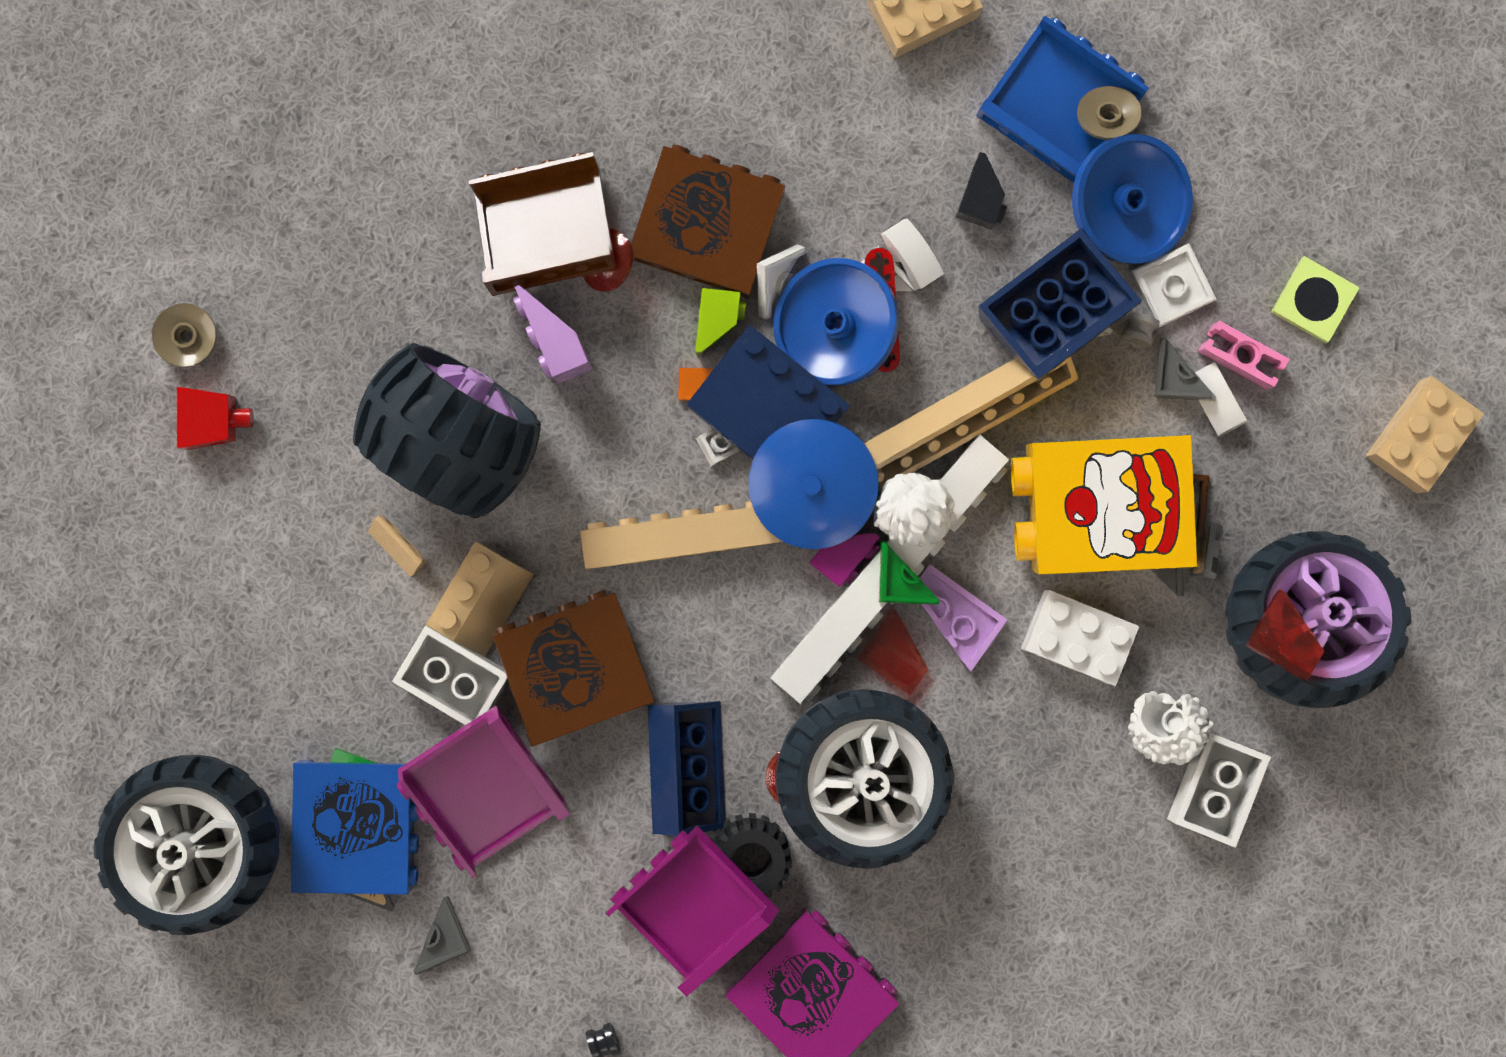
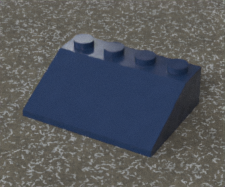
M1079 229L978 306L979 318L995 338L1039 381L1141 304L1142 300L1082 229Z
M749 325L691 397L686 407L753 460L764 441L778 429L805 419H823L837 423L850 405L754 327Z

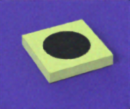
M1304 256L1298 263L1271 313L1320 341L1328 343L1360 287Z

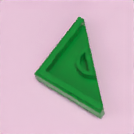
M881 542L879 602L939 605V599L886 542Z

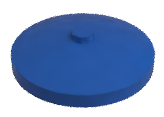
M1142 134L1123 135L1098 145L1081 164L1072 192V208L1078 230L1082 229L1106 259L1123 264L1149 262L1171 250L1187 228L1193 205L1191 180L1181 158L1163 141Z
M829 258L817 261L798 272L782 291L774 313L773 329L777 347L826 386H846L859 382L874 373L885 362L894 347L899 329V309L895 295L886 280L864 263L848 258Z
M823 419L800 420L775 431L758 449L749 473L750 500L761 523L769 532L783 542L805 549L828 548L851 538L869 519L878 497V470L867 445L850 429L833 421Z

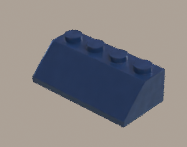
M682 702L648 705L652 834L677 836L683 830L688 834L696 826L703 832L715 831L718 828L723 829L725 803L721 702Z

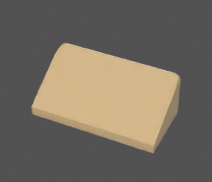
M378 515L374 519L368 533L412 577L427 563V559L386 516Z

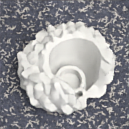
M920 473L896 474L894 478L886 481V484L882 486L881 495L877 497L874 507V527H879L881 531L889 535L891 540H899L901 545L905 542L911 546L916 545L918 547H930L933 543L938 544L939 539H943L947 535L948 529L952 527L953 522L956 520V514L953 513L955 507L953 497L939 480H930V478Z
M1155 691L1144 693L1135 701L1134 712L1130 715L1128 730L1130 731L1129 735L1132 736L1134 749L1144 754L1146 759H1151L1154 763L1183 765L1184 763L1191 762L1193 757L1200 755L1205 747L1204 743L1209 742L1208 736L1214 724L1209 720L1207 708L1200 705L1198 697L1192 698L1190 694H1185L1175 701L1169 694L1161 693L1158 695Z

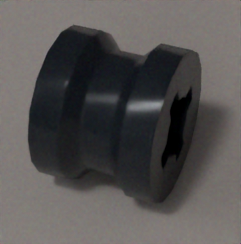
M610 1022L604 1024L600 1030L590 1029L585 1032L592 1057H604L608 1054L615 1056L621 1053L616 1033Z

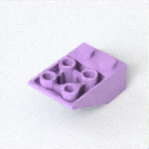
M520 285L516 286L515 289L518 296L513 298L520 316L524 320H529L530 326L525 329L532 345L535 346L536 350L541 349L543 355L538 357V360L548 379L553 378L557 383H561L592 370L590 360L577 333Z

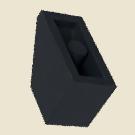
M980 152L976 158L955 217L991 230L995 222L1001 224L1007 205L1002 204L1005 193L985 153Z

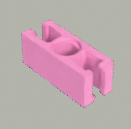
M1221 321L1211 326L1207 335L1212 338L1217 333L1229 341L1231 346L1227 352L1213 347L1214 340L1209 338L1207 342L1201 345L1198 353L1266 390L1276 386L1279 379L1268 377L1256 369V365L1262 359L1273 364L1274 369L1284 370L1290 360L1289 358ZM1238 348H1243L1249 353L1247 364L1238 360Z

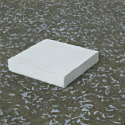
M1189 243L1131 271L1153 318L1160 321L1158 328L1217 300Z

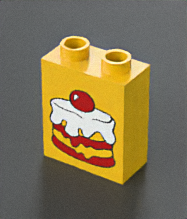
M1191 435L1026 444V457L1011 458L1013 496H1028L1030 522L1014 523L1016 561L1031 560L1032 572L1036 574L1197 567Z

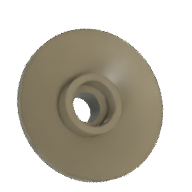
M1104 86L1089 91L1082 97L1077 108V119L1081 128L1089 135L1102 140L1131 134L1138 127L1142 114L1137 98L1129 91L1114 86Z
M180 303L166 308L159 314L152 328V342L156 352L164 361L178 367H191L203 362L211 354L216 343V327L212 318L202 308L193 304ZM185 331L192 333V339L189 342L182 340V335Z

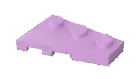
M928 564L919 578L939 599V605H920L971 672L1007 622V619Z

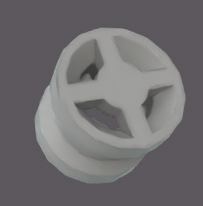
M1130 312L1127 318L1129 321L1128 328L1123 330L1121 337L1132 343L1151 347L1153 331L1158 328L1160 321L1146 314Z

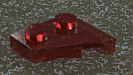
M1281 589L1276 591L1246 644V647L1303 681L1310 678L1324 653L1323 648L1287 594Z
M894 609L889 612L857 658L908 695L912 694L928 671L900 616Z

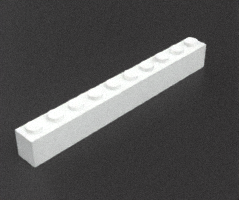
M978 435L939 480L947 488L948 493L954 500L955 507L953 513L956 514V520L953 522L952 527L949 528L953 532L966 520V517L963 515L970 505L976 508L985 498L987 493L983 490L990 481L996 484L1008 470L1004 465L1009 459L981 435ZM889 538L886 543L918 576L925 567L921 563L929 553L934 557L946 542L943 539H939L938 544L933 543L930 547H918L916 545L911 546L906 542L901 545L899 540H891ZM880 550L770 677L798 703L801 704L804 699L810 702L821 689L817 685L824 675L830 678L841 666L842 663L838 659L846 650L851 654L863 639L859 635L866 626L872 629L883 617L880 610L886 602H879Z

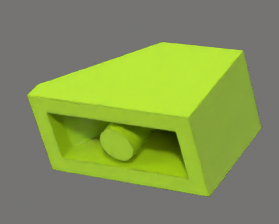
M702 288L695 348L696 355H704L737 328L738 320H744L746 301H740V292Z

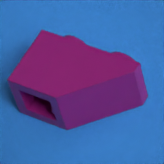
M876 533L853 535L838 545L820 549L809 564L837 587H840L843 583L849 586L860 572L855 567L863 558L869 561L880 546L876 544V541L880 537Z

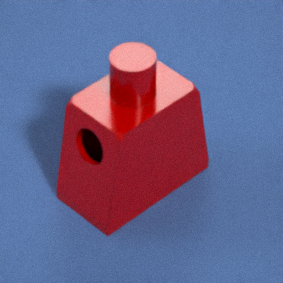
M177 387V448L193 450L236 442V428L253 427L254 413L252 408L236 409V397L223 393Z

